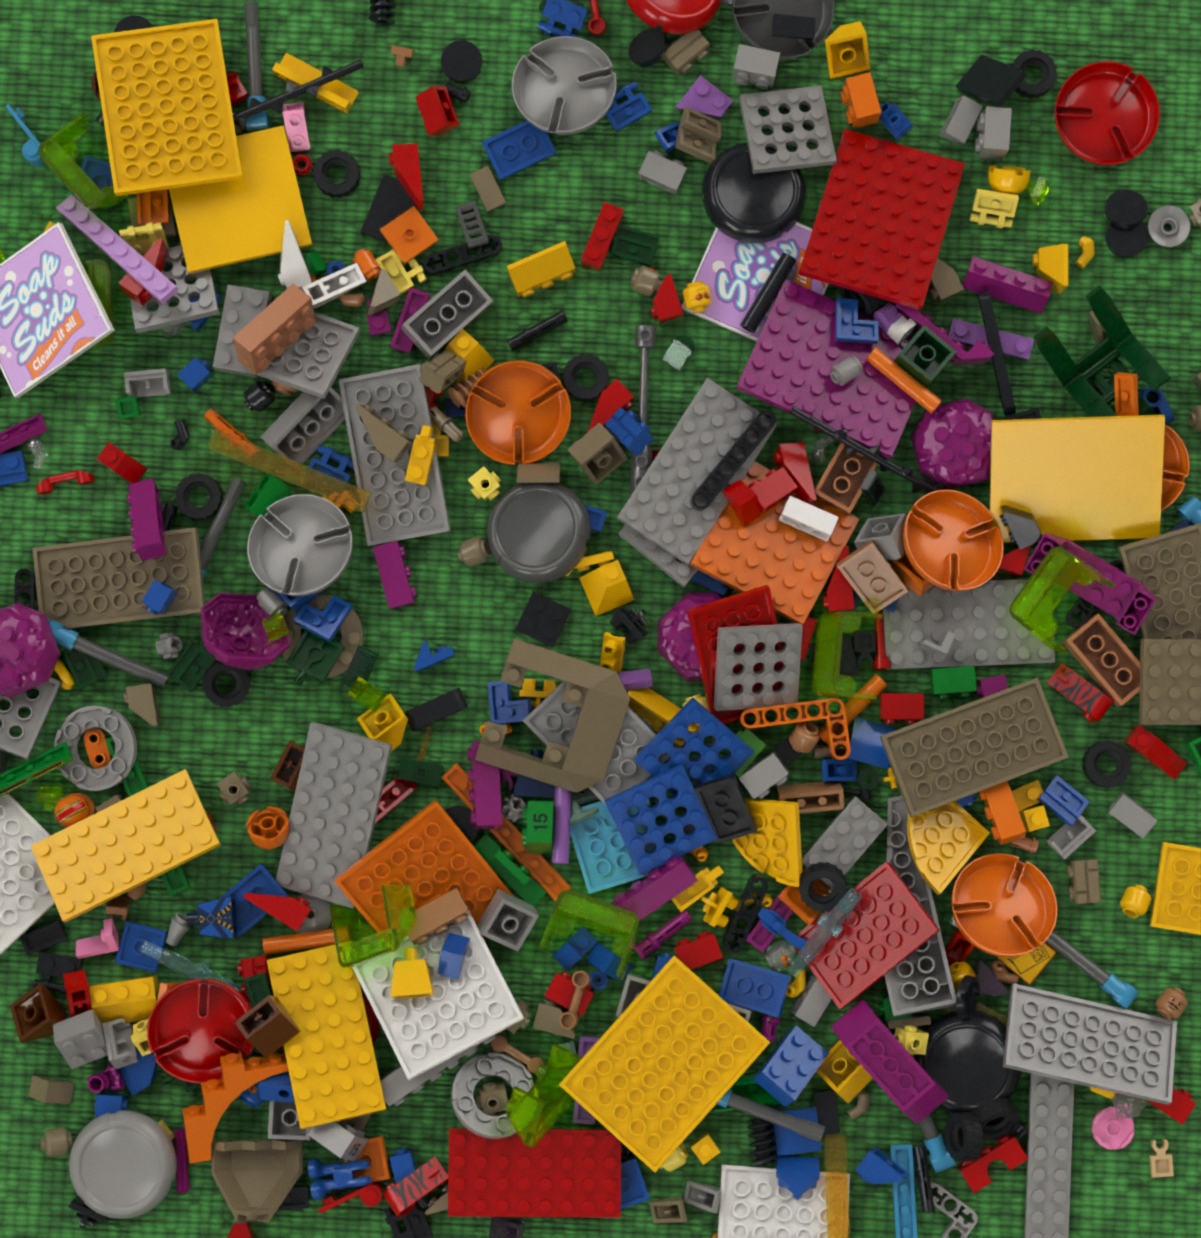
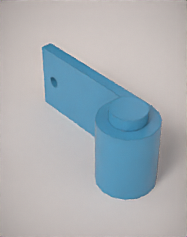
M7 104L5 107L31 138L23 145L22 154L32 166L41 167L45 165L48 160V153L22 121L26 116L18 107L14 111Z

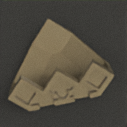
M238 1139L212 1141V1176L237 1223L252 1221L269 1223L303 1172L302 1140L250 1139L238 1141Z

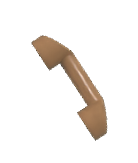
M577 971L572 976V982L576 988L569 1011L563 1013L559 1018V1023L564 1029H573L578 1024L577 1011L584 988L588 987L591 982L590 975L586 971Z
M496 1034V1038L491 1041L494 1051L508 1053L526 1064L531 1073L537 1074L543 1071L545 1066L543 1058L540 1056L529 1057L509 1045L505 1035Z

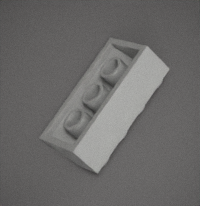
M330 388L325 399L302 392L264 432L261 438L297 471L316 451L319 445L345 420L342 398L332 388Z

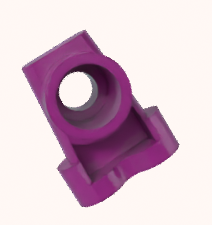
M113 1065L107 1066L106 1070L89 1076L87 1079L88 1088L94 1093L106 1089H112L113 1091L123 1089L124 1080L121 1077L120 1068L115 1069Z

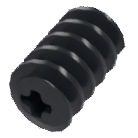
M370 0V21L385 26L395 24V21L390 19L396 16V13L390 11L396 8L395 4L390 3V1L395 0Z
M760 1118L749 1119V1121H753V1124L747 1126V1129L754 1130V1132L749 1134L748 1137L755 1139V1141L749 1143V1146L755 1147V1150L751 1151L750 1155L756 1156L755 1159L751 1160V1163L766 1164L774 1162L773 1159L777 1157V1153L772 1151L776 1149V1144L770 1143L775 1140V1136L770 1134L774 1132V1127L768 1126L772 1123Z

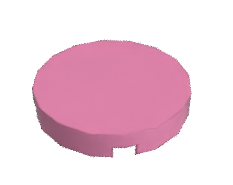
M1109 1106L1102 1108L1095 1114L1091 1124L1093 1138L1106 1149L1116 1150L1124 1148L1131 1142L1135 1130L1132 1117L1128 1112L1119 1107Z

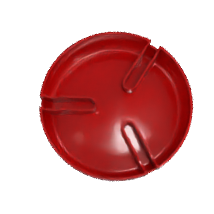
M626 0L632 11L646 24L653 28H656L657 25L662 26L663 32L672 34L691 33L705 27L715 17L721 4V0Z
M1102 61L1080 68L1066 80L1060 89L1055 103V125L1062 142L1074 155L1092 164L1110 166L1127 162L1138 156L1148 147L1158 129L1160 108L1152 85L1140 72L1137 75L1132 72L1133 68L1128 65L1112 61Z
M201 978L181 982L166 991L152 1009L147 1026V1039L151 1053L154 1052L155 1060L161 1068L180 1080L202 1083L211 1079H222L220 1057L230 1053H241L243 1060H245L247 1054L250 1055L254 1047L244 1037L235 1021L251 1010V1006L237 989L225 982Z

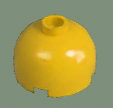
M990 165L988 169L989 186L995 192L1020 194L1028 185L1031 170L1013 166H1003L1001 169H998L997 165Z

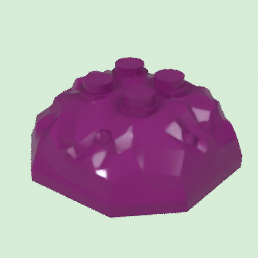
M967 398L940 405L932 414L925 409L910 435L921 477L935 485L945 483V490H952L988 480L990 477L991 420H994L992 412Z
M688 592L658 620L657 651L686 681L702 682L686 610L722 599L723 597L717 592Z
M219 593L200 609L202 640L206 651L214 655L215 660L227 666L243 670L261 669L274 663L289 648L290 642L286 616L272 619L258 604V595Z
M15 603L0 609V694L11 698L49 682L60 656L46 614L21 603Z

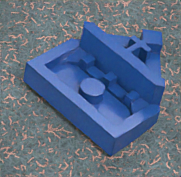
M137 1047L138 1062L120 1068L121 1077L132 1096L150 1086L157 1079V1062L154 1052L142 1056Z
M777 1156L776 1177L778 1178V1186L785 1187L792 1192L796 1200L802 1198L803 1193L809 1189L816 1188L820 1177L819 1158Z

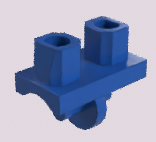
M887 101L880 106L881 115L879 119L896 140L900 139L901 135H905L907 130L913 128V125L895 103L890 105Z

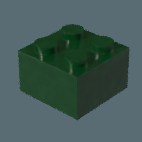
M923 325L897 355L894 362L928 388L952 360L957 351Z

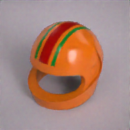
M83 793L70 794L56 803L54 809L56 821L62 827L67 828L93 815L95 810L94 803L90 797Z

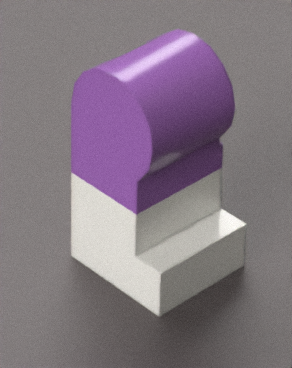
M885 303L873 314L874 320L879 321L878 325L897 344L906 339L916 326V323L911 318L907 320L891 303Z

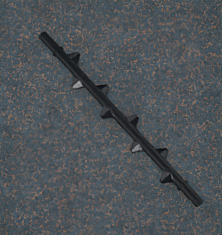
M360 59L342 68L339 67L340 69L335 71L325 66L323 67L321 77L301 86L288 81L286 92L264 102L251 98L248 109L233 115L234 124L243 129L245 128L246 118L269 108L280 114L283 110V102L306 92L316 97L320 86L364 68L363 63Z
M795 406L790 408L789 413L806 422V425L813 426L815 434L825 433L846 445L847 455L858 452L878 463L880 471L890 470L911 482L912 492L916 493L925 490L930 493L937 490H945V483L932 485L914 475L912 467L902 468L881 456L879 445L867 448L849 438L846 429L835 430L814 418L812 414L809 415Z

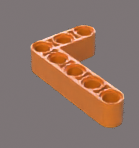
M838 698L748 709L743 711L739 717L740 724L746 729L825 719L829 753L832 758L843 760L850 754L845 706ZM831 702H836L839 705L838 713L832 714L829 711V704ZM810 705H815L818 708V714L815 717L810 716L807 712ZM790 707L797 710V717L793 720L789 719L786 715V711ZM768 710L776 713L774 722L766 720L765 714ZM747 713L755 716L754 724L747 725L744 722V716ZM834 723L842 726L841 734H833L831 729ZM838 744L843 745L845 748L843 756L835 754L834 749Z

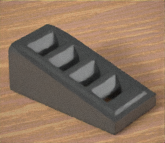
M471 201L456 206L457 215L469 249L489 243L476 202ZM476 218V220L465 223V221ZM479 226V228L467 231L468 229ZM482 233V236L470 239L471 236Z

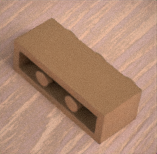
M840 781L776 786L777 801L799 802V814L844 809V794Z
M456 888L400 918V921L413 945H421L430 939L429 936L435 933L439 935L449 929L448 926L453 923L460 924L466 921L470 912Z

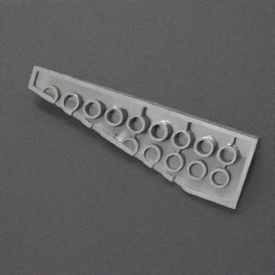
M902 795L888 798L886 861L892 865L940 929L931 888L918 871L909 848L907 807ZM941 930L884 975L893 1016L956 1005V995Z

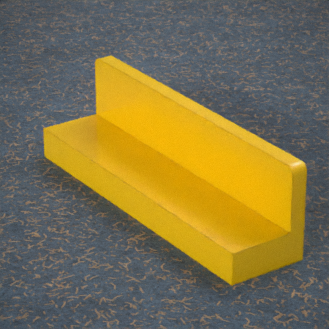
M288 53L284 55L280 64L275 63L272 68L275 76L286 82L291 81L297 86L322 76V71ZM336 79L320 86L316 98L348 114L359 92Z
M648 687L631 689L628 692L630 697L628 706L639 717L648 722L656 732H659L681 710V708ZM692 723L689 725L688 730L696 731L699 726ZM677 738L674 743L682 746L685 740Z

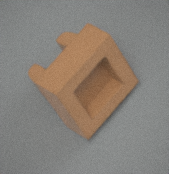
M392 45L391 54L397 55L396 66L406 67L407 57L414 58V49Z
M118 896L108 901L106 904V914H109L110 919H114L116 914L122 915V920H126L132 904V898L129 896Z

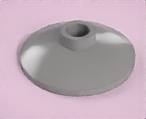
M1169 205L1163 206L1155 210L1150 216L1148 232L1152 240L1158 245L1175 247L1183 243L1188 237L1190 221L1186 213L1180 208ZM1164 225H1169L1171 230L1165 231Z
M306 894L301 895V897L311 902L309 906L313 908L312 911L315 915L313 918L307 917L299 932L304 933L327 929L333 918V909L330 902Z

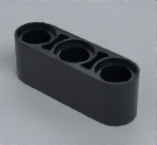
M457 688L404 712V714L408 718L412 732L466 709L468 705L461 689Z

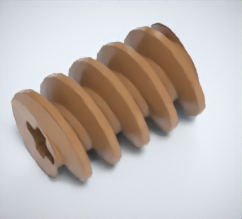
M482 368V371L477 370L475 375H469L468 380L463 379L461 384L457 383L454 385V388L450 387L448 389L449 397L457 408L463 406L466 409L469 393L479 377L486 372L484 368Z

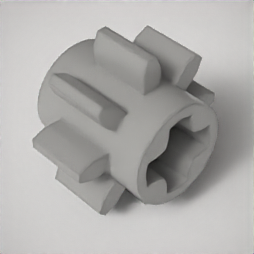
M174 632L159 635L161 640L156 642L157 653L163 655L164 659L178 657V651L182 650L181 639L175 636Z
M511 794L508 798H504L501 801L504 819H512V822H515L523 817L522 810L527 805L524 804L522 797H514Z

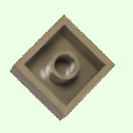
M601 423L591 428L587 434L568 449L580 469L595 485L628 459L615 438Z

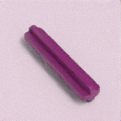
M179 1128L174 1131L177 1160L176 1184L178 1193H186L189 1191L188 1153L185 1129Z

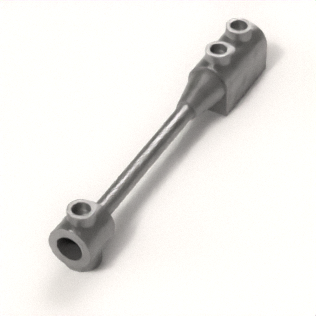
M639 325L635 326L634 347L641 349L639 423L642 420L647 425L649 350L656 348V327ZM650 443L648 446H645V449L639 456L631 452L630 496L652 463Z

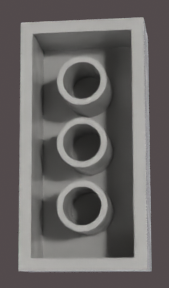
M465 269L403 323L401 329L428 359H431L462 329H465L491 306L493 300Z
M227 285L213 368L216 371L258 378V375L248 372L247 367L238 361L233 337L271 304L272 295L269 291Z
M852 796L844 806V809H841L802 855V864L808 868L813 863L829 862L832 865H836L838 869H841L843 875H845L888 824L856 796ZM819 878L828 887L833 889V883L829 879Z

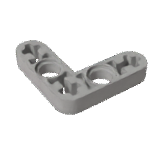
M930 1181L931 1188L937 1187V1193L943 1196L940 1204H938L939 1198L933 1195L934 1206L953 1219L940 1238H949L950 1231L954 1229L960 1231V1238H967L978 1221L977 1214L972 1208L940 1184ZM948 1199H953L956 1202V1207L951 1211L946 1210L944 1207V1203ZM961 1205L963 1206L961 1209L966 1215L972 1213L970 1216L972 1218L971 1222H963L964 1218L958 1213Z

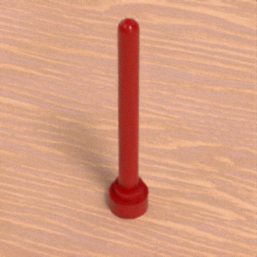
M882 610L874 614L877 656L875 661H873L874 670L891 669L890 660L885 655Z

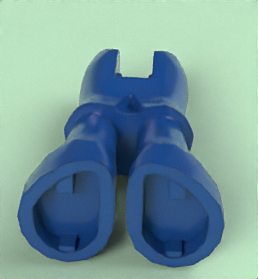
M319 1159L309 1160L308 1172L312 1179L333 1175L334 1178L313 1181L311 1183L313 1199L321 1200L331 1190L361 1187L372 1183L371 1176L355 1178L354 1170L369 1168V1161L355 1160L346 1163L325 1164Z

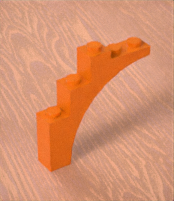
M230 1053L220 1057L222 1079H211L201 1083L204 1105H192L188 1108H182L190 1164L211 1160V1145L217 1124L228 1106L242 1092L270 1076L289 1071L285 1053H273L268 1058L251 1057L247 1060H243L241 1053Z

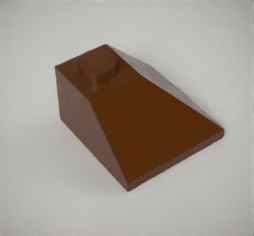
M43 984L37 985L10 1005L21 1043L53 1036V1024L66 1020L63 1006Z

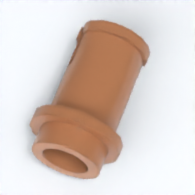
M1025 837L1012 841L1010 846L1027 850L1031 854L1032 852L1036 853L1039 841L1035 840V837L1032 839Z

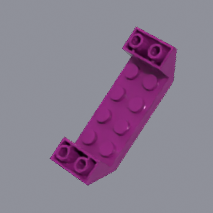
M891 302L907 320L911 318L916 323L913 329L914 332L917 333L925 325L957 352L950 361L955 366L986 364L994 355L992 347L984 341L981 343L979 340L967 353L965 347L960 342H954L948 337L949 333L942 327L937 328L932 324L933 320L927 314H921L915 308Z
M1044 533L1024 567V570L1041 580L1046 576L1117 618L1116 624L1134 635L1157 600L1140 581L1074 542L1048 533Z
M863 998L831 1026L849 1052L902 1112L916 1124L921 1122L949 1097L937 1081L928 1075L882 1023L876 1012Z

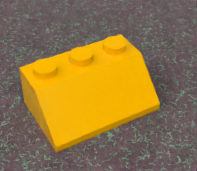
M565 241L507 266L508 275L518 297L522 295L523 297H528L534 294V290L540 287L542 289L549 288L554 285V281L559 279L562 281L573 277V273L576 272Z
M158 976L140 977L89 986L92 1009L101 1023H108L122 1018L125 1020V1023L149 1019L152 1009L158 1000Z
M839 1040L828 1052L829 1054L816 1072L849 1104L873 1078Z

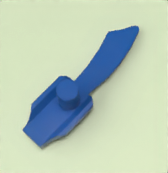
M764 907L757 915L766 929L773 935L780 933L790 944L809 953L807 941L785 928L786 921L774 910H768Z

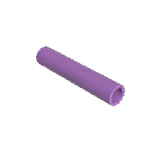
M557 786L554 789L552 863L569 864L571 791Z

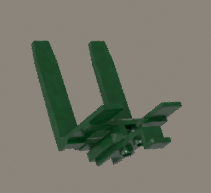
M1098 286L1087 294L1086 298L1092 312L1107 335L1103 341L1076 362H1073L1058 337L1048 327H1045L1036 334L1034 340L1037 348L1060 383L1089 417L1117 416L1108 405L1115 401L1114 376L1106 381L1099 372L1109 365L1115 373H1130L1118 359L1119 356L1122 355L1135 369L1131 374H1138V381L1143 379L1153 391L1165 384L1171 377L1132 334L1111 297L1101 286ZM1088 380H1091L1093 382V384L1103 394L1102 396H1100L1097 393V391L1091 386ZM1138 393L1139 415H1156L1150 405Z

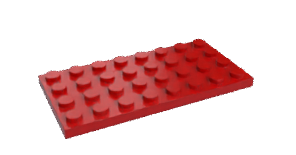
M449 1128L448 1216L621 1218V1141L609 1130L523 1128L518 1133L506 1138L489 1139L478 1136L467 1128Z

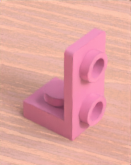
M304 102L284 104L283 117L290 152L309 150L310 141L305 119Z
M112 918L103 920L104 929H101V935L76 941L77 959L119 951V934Z

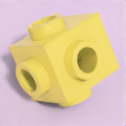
M484 466L468 479V482L473 487L471 492L478 500L482 497L484 501L488 498L491 501L500 494L498 491L501 488L499 485L500 478L494 471L489 473ZM484 483H489L487 488L482 487Z
M149 1019L134 1024L133 1034L131 1035L133 1045L137 1047L142 1056L151 1053L147 1039Z
M905 1025L904 1028L896 1027L894 1036L912 1056L913 1054L926 1055L929 1033L917 1029L918 1027L914 1025Z

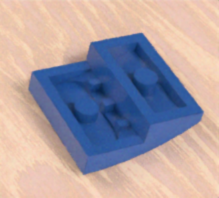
M855 717L849 736L850 754L847 759L888 769L889 760L880 736L893 732L896 728Z
M814 1106L795 1110H781L797 1118H804L818 1123L817 1109ZM772 1123L777 1156L822 1150L821 1141L820 1143L798 1135L797 1132Z

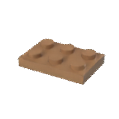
M872 540L836 564L873 615L909 592L906 585Z

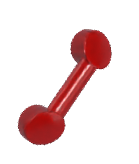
M589 0L593 17L589 22V30L595 35H601L606 31L607 24L601 18L598 0Z
M75 470L49 476L36 486L37 495L51 493L54 491L52 484L77 479L78 485L95 482L94 475L86 471Z

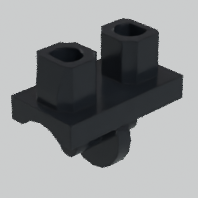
M623 605L614 612L615 615L611 619L610 624L617 630L623 625L629 629L623 636L629 645L637 640L640 641L649 634L643 627L647 624V621L642 617L646 613L644 609L638 612L634 607L628 610Z
M79 1196L72 1200L69 1208L77 1211L75 1219L81 1221L79 1227L82 1229L87 1224L94 1227L97 1221L105 1223L109 1218L90 1209Z

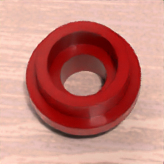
M300 154L293 158L292 162L297 175L304 176L312 170V161L307 155ZM301 162L306 163V166L303 169H300L298 167L299 163Z

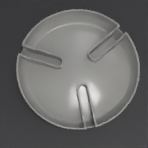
M554 37L534 45L529 49L530 54L527 57L525 55L521 57L513 73L512 94L522 116L539 130L557 135L580 133L596 125L610 110L616 94V74L613 72V65L609 57L595 44L578 37Z
M292 495L280 499L266 508L268 512L264 517L261 514L259 515L249 534L247 554L253 572L268 588L283 595L308 596L328 588L343 574L352 555L353 536L347 518L335 504L315 495Z
M119 1110L112 1114L108 1112L89 1122L75 1139L69 1158L70 1179L77 1195L84 1201L85 1205L96 1213L115 1219L138 1217L158 1206L171 1190L172 1186L170 1185L172 1180L175 1179L177 1169L175 1149L166 1131L150 1117L128 1110Z

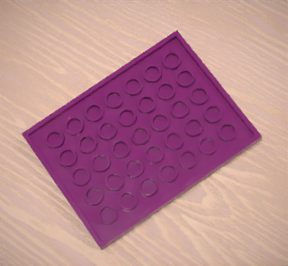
M786 279L777 295L736 389L788 413L790 408L795 406L809 415H814V418L835 430L846 429L849 438L867 448L879 445L880 454L891 459L916 401L866 361V358L877 347L894 361L913 336L909 335L900 344H897L878 325L877 344L835 341V301ZM858 312V320L875 321L873 318L865 317L862 313ZM855 356L858 358L863 367L860 375L843 386L835 384L830 377L831 367L848 357L852 358Z

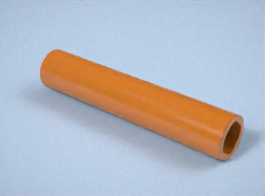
M877 347L866 358V361L931 414L942 402L940 398Z
M877 674L844 704L847 725L887 687V684ZM834 723L831 730L833 734L838 735L842 731L840 724ZM824 724L819 729L820 739L828 745L826 725Z
M348 926L263 938V951L265 955L348 942L350 941Z

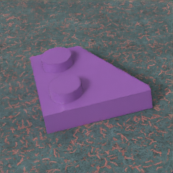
M700 75L677 104L676 109L682 111L687 106L704 115L721 119L733 103V100Z

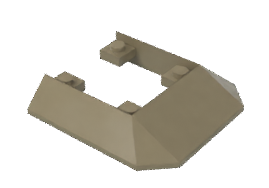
M514 638L500 681L521 688L527 669L566 681L568 683L562 701L581 707L582 710L570 746L568 747L549 740L543 759L502 746L508 727L487 720L475 760L575 793L604 780L630 701V697L618 673Z

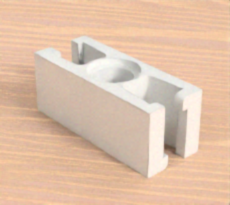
M789 496L778 521L827 542L839 517Z

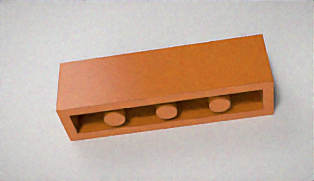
M1008 781L979 791L980 800H984L986 804L984 808L985 815L988 820L991 819L994 826L991 827L994 839H998L1000 845L1025 838L1026 830Z

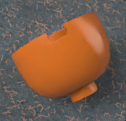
M269 806L263 811L258 809L249 816L246 823L250 839L262 849L269 850L281 846L289 835V819L285 811L278 807Z

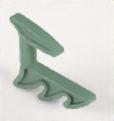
M589 788L578 793L571 791L573 817L569 820L570 824L581 822L599 812L597 806L580 810L579 804L599 799Z

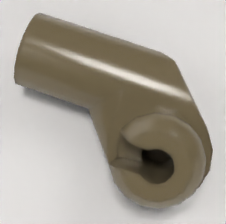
M862 1089L856 1095L858 1098L857 1105L847 1111L852 1120L869 1109L871 1096L865 1089Z

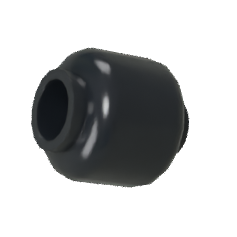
M256 381L244 392L246 399L244 403L251 411L263 412L275 401L274 394L276 392L268 382Z

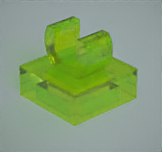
M1039 177L1037 183L1029 181L1025 189L1033 203L1041 206L1050 187L1046 179Z
M281 613L278 615L273 614V617L267 620L263 619L262 625L269 642L289 634L285 619Z
M41 786L36 794L37 802H44V811H53V807L56 806V803L63 795L62 787Z

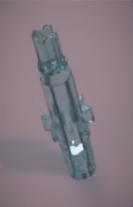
M849 888L829 915L825 912L817 921L820 926L788 967L789 974L798 977L833 935L835 938L839 936L844 929L841 924L862 899V895L857 890Z
M144 941L139 950L158 960V963L190 979H215L231 985L238 991L241 989L240 985L209 970L210 964L202 960L197 964L148 941Z

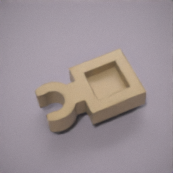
M1165 1138L1162 1139L1163 1145L1159 1148L1156 1146V1140L1151 1139L1150 1144L1155 1151V1154L1149 1155L1150 1175L1152 1178L1174 1176L1172 1154L1166 1153L1169 1144Z

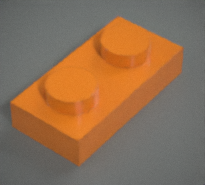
M1122 372L1114 374L1115 414L1117 416L1139 415L1138 374Z

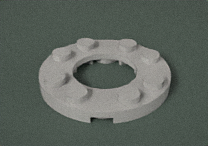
M105 706L80 708L72 712L57 731L54 747L67 742L73 757V761L59 767V770L66 779L77 785L76 787L89 791L110 789L121 783L129 775L135 764L137 740L134 730L128 720L112 708ZM93 727H100L109 732L115 742L113 759L106 767L101 769H92L86 766L78 754V742L81 735Z
M487 1053L486 1055L470 1059L461 1067L453 1081L451 1101L457 1118L469 1131L484 1138L502 1139L518 1133L529 1122L537 1104V1089H535L530 1072L518 1060L505 1054ZM496 1076L510 1084L514 1092V1103L509 1112L500 1116H490L478 1109L473 1092L476 1084L485 1077Z

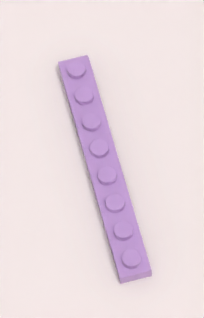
M72 194L56 207L64 218L159 302L164 304L179 291L175 284Z

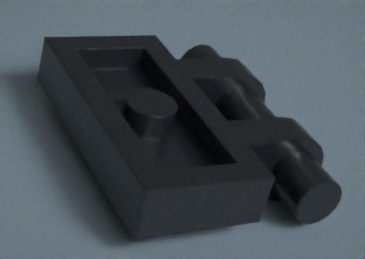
M40 951L36 973L44 974L43 980L35 979L33 987L35 988L37 985L43 984L48 990L58 991L60 994L66 995L64 980L62 983L51 982L52 976L63 977V974L80 971L83 958L77 959L74 956Z
M391 1207L384 1209L386 1214L385 1220L387 1225L390 1224L394 1234L393 1238H432L434 1236L423 1209L419 1212L414 1207L409 1213L400 1218H397ZM402 1219L407 1229L403 1232L398 1224V1221Z

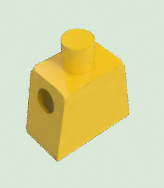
M417 948L404 949L405 961H396L394 963L391 997L393 999L435 996L427 961L417 958Z

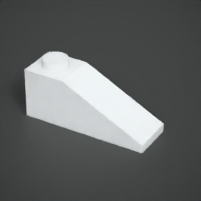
M288 219L284 223L280 260L281 273L278 274V278L282 286L286 285L289 288L294 284L299 288L312 283Z
M355 263L307 284L301 290L311 297L313 309L366 283V279L358 264Z

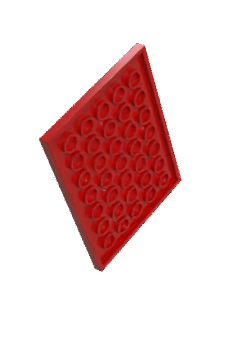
M844 129L836 153L837 161L832 166L798 275L922 310L965 163Z

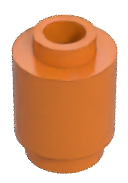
M363 248L354 253L352 261L354 264H358L366 281H371L378 277L380 266L370 250L365 251Z

